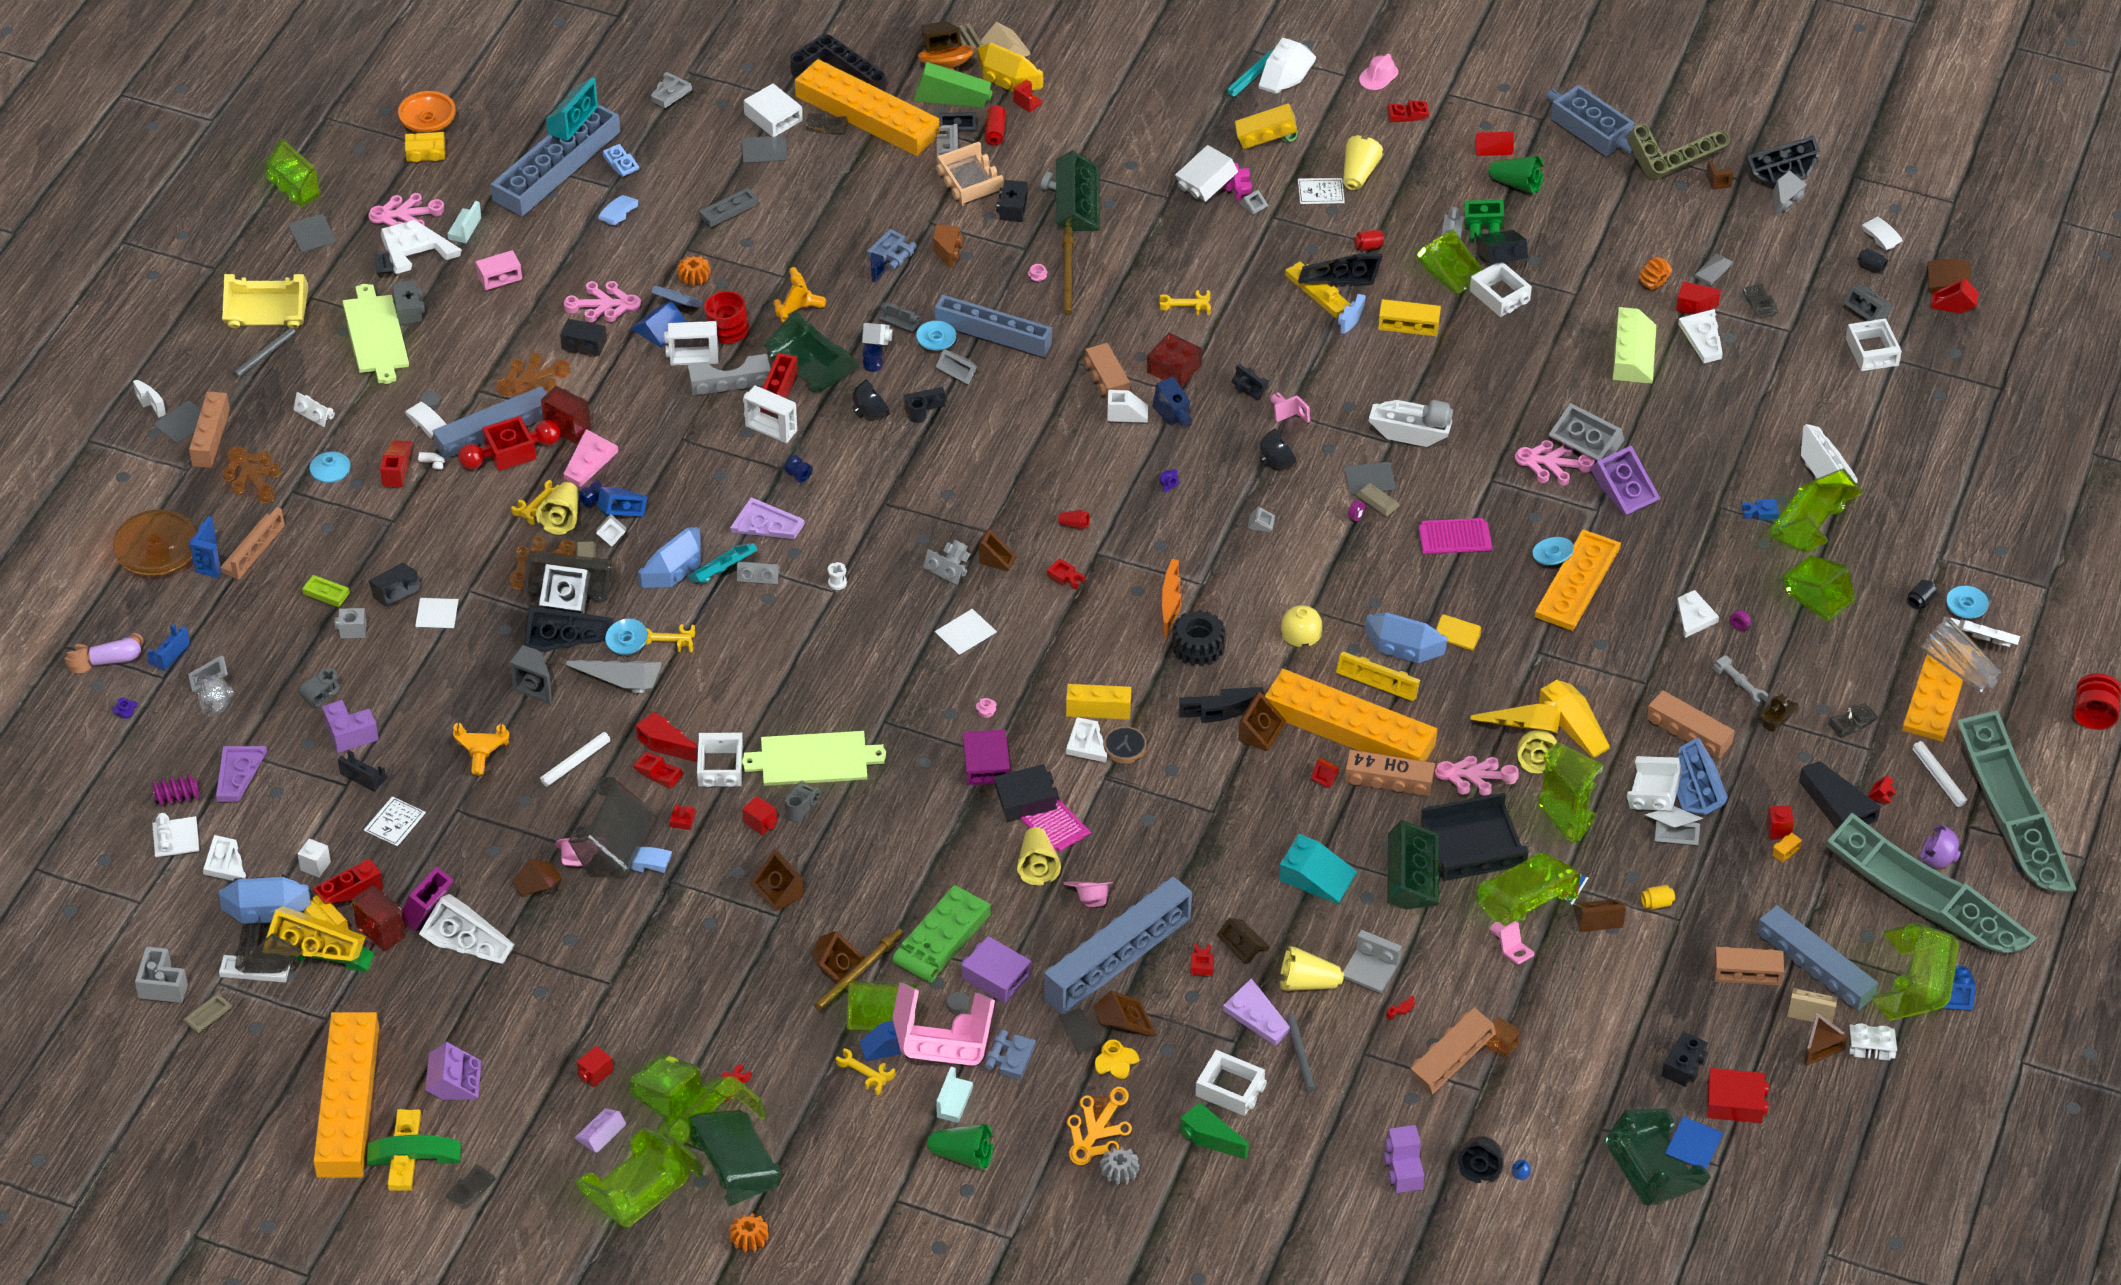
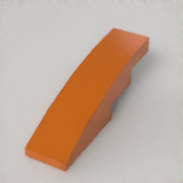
M1171 559L1162 590L1161 621L1163 636L1168 637L1181 609L1182 594L1179 593L1181 577H1178L1179 560Z

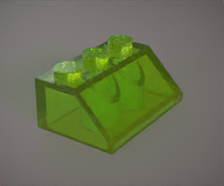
M280 139L266 161V176L270 182L273 181L278 186L281 192L284 191L292 202H296L302 207L320 197L316 168L284 139Z
M851 981L848 989L847 1029L872 1031L883 1022L893 1021L899 984ZM907 984V985H909V986H911V987H913V988H915V989L918 990V985H916V984ZM916 1003V1008H915V1013H914V1014H915L914 1025H915V1021H916L917 1003Z

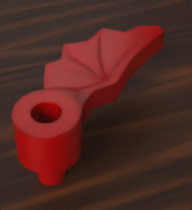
M1412 995L1406 1001L1401 1002L1398 1007H1389L1385 1015L1386 1018L1393 1020L1396 1014L1406 1015L1407 1012H1411L1415 1006L1414 996Z

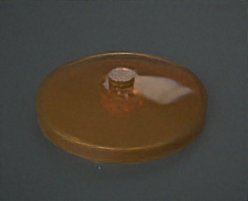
M164 509L144 511L130 517L118 528L113 540L115 556L118 562L132 573L144 576L168 574L180 569L192 559L189 543L191 538L195 537L197 533L193 523L186 516L178 512Z

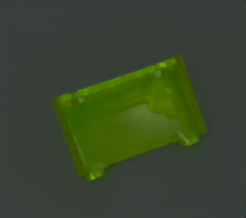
M1557 742L1552 749L1549 748L1544 756L1546 763L1542 793L1539 796L1538 802H1540L1541 809L1567 840L1577 844L1595 821L1596 813L1589 810L1588 807L1590 793L1596 786V782L1593 779L1598 773L1602 772L1603 764Z
M1545 852L1536 853L1532 858L1488 881L1480 883L1477 888L1476 901L1495 922H1500L1502 925L1507 926L1514 921L1517 922L1519 919L1525 920L1528 911L1556 896L1561 900L1566 898L1568 902L1578 898L1581 875L1575 868Z
M645 1127L636 1132L630 1140V1149L633 1155L601 1181L592 1172L583 1174L575 1181L579 1191L615 1223L623 1227H630L683 1185L689 1176L688 1166L677 1142Z

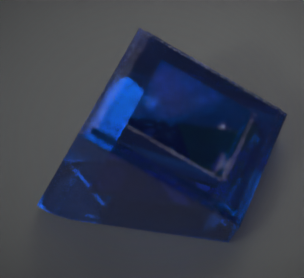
M872 252L871 278L872 282H875L883 274L885 268L883 256Z

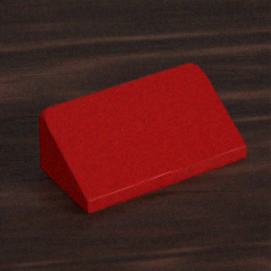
M1514 131L1476 133L1474 145L1476 156L1513 155Z

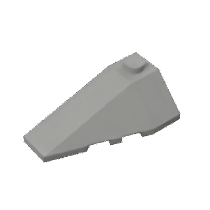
M566 661V665L620 687L632 688L633 693H645V689L653 688L661 668V662Z

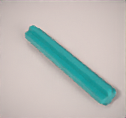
M1273 50L1268 51L1227 88V94L1235 97L1262 73L1267 59Z

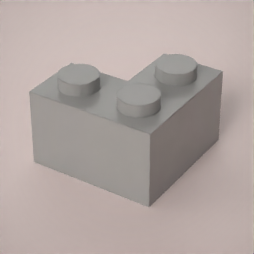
M146 947L135 980L138 998L183 1003L188 987L185 969L171 968L172 964L168 949Z

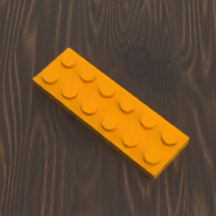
M1586 530L1581 531L1573 545V554L1564 561L1535 611V618L1574 631L1621 547L1620 542Z
M1932 636L1902 731L1944 742L1974 646Z

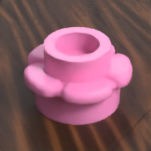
M1041 264L1032 265L1028 271V276L1035 282H1040L1047 277L1046 268Z
M989 698L981 699L976 704L978 714L985 718L993 716L996 711V702Z

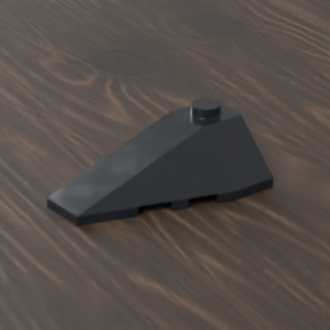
M1376 253L1353 254L1302 267L1298 282L1300 284L1373 285L1383 255Z
M528 605L524 646L540 651H549L606 640V633L613 625L614 618Z

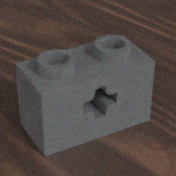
M416 280L392 283L399 324L421 322V313H425L424 302L419 301L423 299L421 287L417 288Z
M1864 285L1851 286L1843 302L1869 321L1887 318L1893 307V304Z

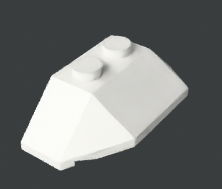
M1282 37L1267 59L1259 83V89L1276 94L1281 92L1282 89L1301 83L1315 62L1316 56L1307 46Z
M1400 400L1373 404L1369 416V422L1385 438L1428 447L1448 437L1452 425V419L1450 425L1446 424L1444 428L1427 425L1425 422L1426 417H1422L1424 405Z
M1805 424L1803 427L1801 456L1805 461L1806 467L1815 475V480L1823 485H1856L1858 482L1857 477L1836 447L1825 437L1823 431L1819 427Z

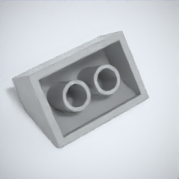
M1572 403L1569 404L1549 433V437L1596 461L1616 453L1624 441L1621 428Z

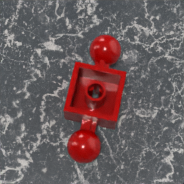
M521 416L482 427L485 447L480 448L475 444L464 445L458 452V461L465 469L473 470L481 466L484 458L491 457L498 471L536 459L534 443L539 442L545 446L555 444L560 438V428L552 420H543L537 424L535 431L529 433Z

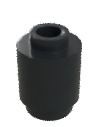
M1868 247L1865 250L1862 249L1857 258L1860 266L1875 273H1882L1888 263L1885 255Z
M1921 580L1908 593V604L1917 610L1924 608L1937 594L1935 584L1929 580Z

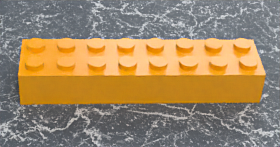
M819 59L795 79L796 97L915 156H918L937 138V134H940L938 130L939 118Z
M1283 668L1265 695L1266 699L1286 720V723L1358 751L1426 762L1436 746L1438 728Z
M331 1012L314 1155L317 1178H363L379 1037L377 1012Z

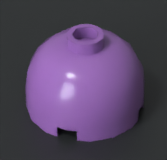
M1938 824L1933 829L1936 833L1932 837L1928 836L1920 853V857L1923 858L1920 862L1932 868H1944L1951 862L1955 863L1961 853L1958 850L1959 840L1955 832L1942 824Z

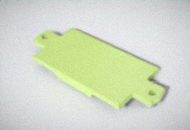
M362 284L355 286L358 299L343 300V307L359 373L375 371L378 383L390 384L396 381L394 369L409 367L392 295L376 296L373 285Z
M864 731L761 737L762 752L744 753L742 766L745 768V772L763 771L764 786L797 784L801 780L806 783L867 780L866 765L885 764L886 750L883 744L865 745Z

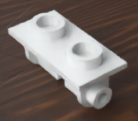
M299 392L296 393L294 411L323 427L326 425V420L333 419L335 415L333 409L320 405L308 395L304 396Z

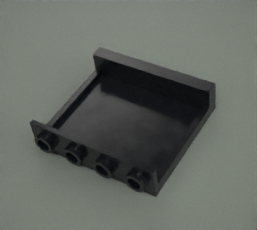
M1505 793L1491 794L1489 796L1422 808L1420 823L1443 882L1527 866L1528 849L1526 845L1521 846L1505 805Z

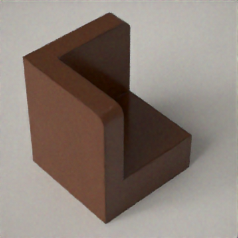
M1708 161L1706 175L1712 189L1730 188L1733 178L1732 169L1716 170L1713 161Z

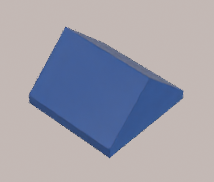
M670 301L655 308L635 324L632 330L662 348L666 345L664 332L668 331V323H685L686 320L673 301Z

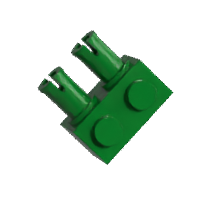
M1503 199L1464 201L1465 229H1469L1470 243L1474 244V238H1476V235H1481V229H1489V233L1500 232V228H1504Z

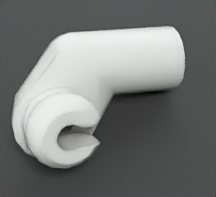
M419 452V462L433 463L432 467L435 470L443 469V463H445L443 457L436 453Z

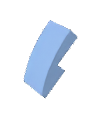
M620 144L603 151L606 161L622 177L639 170V166L631 154H626Z
M622 195L604 208L599 215V219L606 221L609 225H616L618 222L626 219V213L638 207V200Z
M1358 294L1356 301H1352L1351 307L1346 306L1344 313H1340L1338 325H1341L1340 333L1345 334L1361 318L1365 308V295Z
M652 847L629 848L622 867L639 872H644V869L648 868L665 873L672 851Z

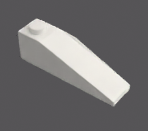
M450 894L440 897L419 935L438 947L457 950L460 953L472 954L479 958L502 964L515 945L470 907Z

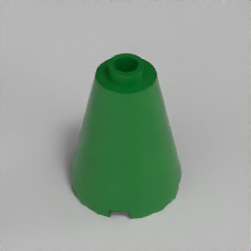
M1540 156L1495 160L1490 164L1488 173L1495 181L1529 194H1535V192H1539L1542 186L1544 173H1541V167H1544V162Z
M988 1124L938 1130L929 1135L927 1148L934 1155L977 1170H985L984 1167L989 1166L992 1158L993 1144H989V1137H993V1132Z

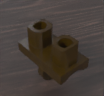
M1781 693L1779 696H1775L1771 703L1758 714V719L1763 722L1764 728L1773 732L1798 709L1799 704L1790 701Z

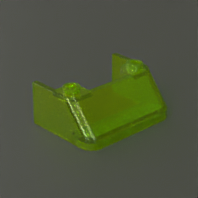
M1844 468L1804 484L1796 492L1770 527L1768 533L1773 539L1802 552H1811L1816 547L1828 542V539L1819 530L1830 514H1838L1843 511L1845 503L1852 498L1862 495L1863 491Z
M1911 923L1884 930V935L1901 955L1913 952L1914 954L1910 973L1899 976L1895 980L1891 992L1872 996L1874 1003L1890 1021L1941 1009L1946 1006L1951 998L1959 950L1958 940L1952 934L1920 923Z
M733 1076L712 1078L657 1129L659 1142L699 1178L703 1173L698 1159L683 1144L690 1138L691 1130L726 1098L737 1097L761 1119L766 1118L761 1099Z

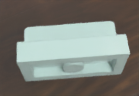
M478 201L474 202L470 210L462 208L448 232L449 240L467 243L481 219L480 203Z
M954 1067L950 1068L936 1102L937 1117L959 1123L972 1092L973 1082L956 1078V1068Z

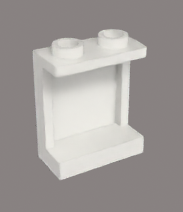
M1637 756L1635 760L1637 773L1632 791L1627 792L1630 809L1672 811L1682 775L1679 758Z

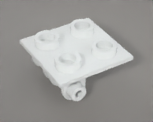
M165 813L158 814L156 822L152 823L155 857L199 851L196 817L169 820Z
M1861 1023L1856 1025L1849 1024L1851 1039L1849 1054L1853 1055V1057L1865 1058L1867 1048V1058L1869 1059L1871 1049H1874V1059H1877L1878 1050L1879 1059L1889 1061L1891 1058L1895 1059L1897 1051L1895 1029L1888 1026L1871 1027Z

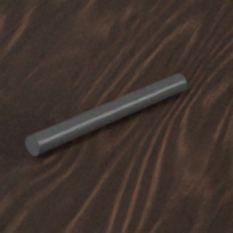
M289 328L233 371L234 376L239 378L295 335V330Z
M1288 1015L1287 1022L1290 1026V1033L1306 1090L1312 1092L1315 1090V1085L1295 1015Z

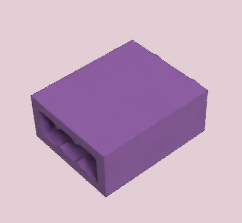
M988 936L983 942L977 944L974 952L969 957L967 956L961 964L962 979L1006 1003L1031 976L1032 961Z

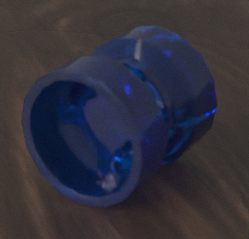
M876 344L866 345L862 350L863 368L869 372L879 371L883 365L882 348Z
M793 455L786 461L784 471L789 475H794V478L802 483L811 476L813 467L809 463L803 462L799 456Z
M597 480L590 483L589 487H583L578 490L579 499L587 508L593 506L595 501L599 499L600 488L603 486Z

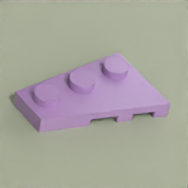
M751 497L730 529L732 533L795 539L805 525V522L800 517Z
M1252 978L1223 1005L1225 1013L1274 1046L1290 1032V1026Z

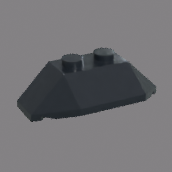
M1813 135L1748 155L1746 159L1752 175L1771 189H1774L1777 181L1788 171H1791L1801 180L1807 179L1821 152Z

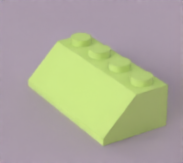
M1618 308L1613 380L1652 384L1656 324L1639 309Z

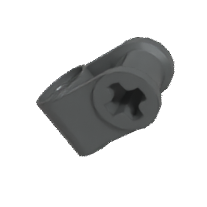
M332 668L321 670L317 675L301 685L298 691L299 695L312 707L317 708L340 690L337 672Z
M799 781L785 798L787 819L790 821L802 820L810 809L818 803L822 793L821 789H814L806 785L805 781Z

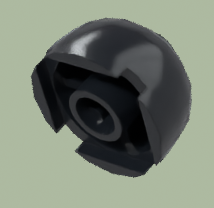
M865 379L853 392L852 400L855 405L852 408L858 416L863 415L870 420L879 419L890 410L879 393L873 389V385Z
M1275 428L1262 438L1259 446L1261 451L1259 458L1265 466L1269 464L1273 469L1282 470L1290 467L1297 461L1292 450L1281 439L1283 437Z
M1486 1136L1471 1138L1463 1144L1458 1154L1459 1170L1463 1176L1475 1183H1481V1180L1492 1182L1499 1177L1502 1171L1504 1153L1494 1139Z

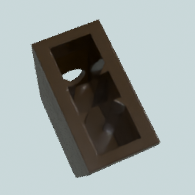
M947 21L921 26L922 40L926 52L961 46L959 27Z

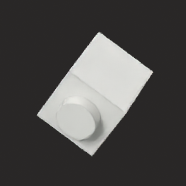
M308 839L298 852L300 870L320 878L331 862L328 846Z

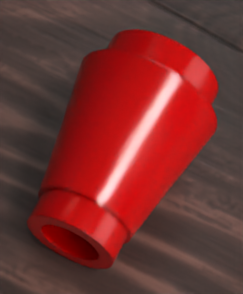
M1084 509L1060 512L1058 522L1059 525L1083 530L1089 527L1090 514L1088 511H1084Z

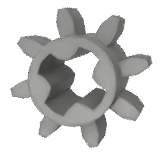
M955 539L952 544L947 542L943 550L947 553L945 558L957 564H960L961 560L967 562L970 553L966 551L968 546Z

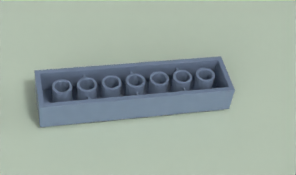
M598 104V108L568 141L550 134L547 135L491 183L492 201L520 216H524L620 133L619 115Z
M1174 876L1168 881L1162 882L1156 890L1146 894L1140 902L1130 906L1124 914L1114 918L1108 926L1098 930L1092 938L1082 942L1076 950L1066 954L1056 965L1050 966L1044 973V1000L1062 1016L1189 921L1191 919L1192 891Z

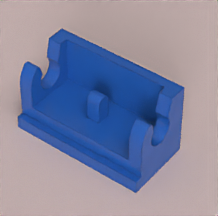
M173 624L170 627L171 634L154 652L153 649H150L147 652L148 664L165 671L190 644L187 628L182 626L178 632L176 625Z

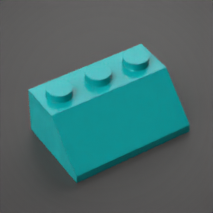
M592 77L577 85L572 92H569L565 100L557 106L556 110L547 117L548 134L568 141L598 108L595 78Z

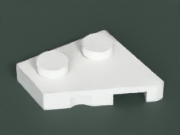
M1695 590L1678 597L1677 606L1685 638L1718 623L1719 616Z
M1077 717L1066 748L1067 755L1101 762L1107 761V753L1103 746L1098 721Z
M214 835L203 869L204 875L232 881L234 878L246 879L236 840Z

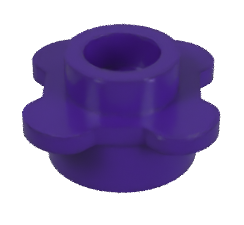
M1176 469L1166 470L1160 475L1159 482L1163 485V491L1168 492L1170 488L1178 486L1179 479L1177 478L1178 472Z
M119 698L117 705L112 708V712L120 718H130L134 714L137 702L134 700L129 701L126 698Z

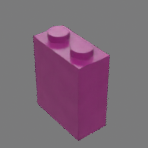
M1006 729L963 732V752L967 785L995 784V776L1010 773Z
M436 867L409 895L399 919L416 932L429 918L440 897L447 895L454 880Z

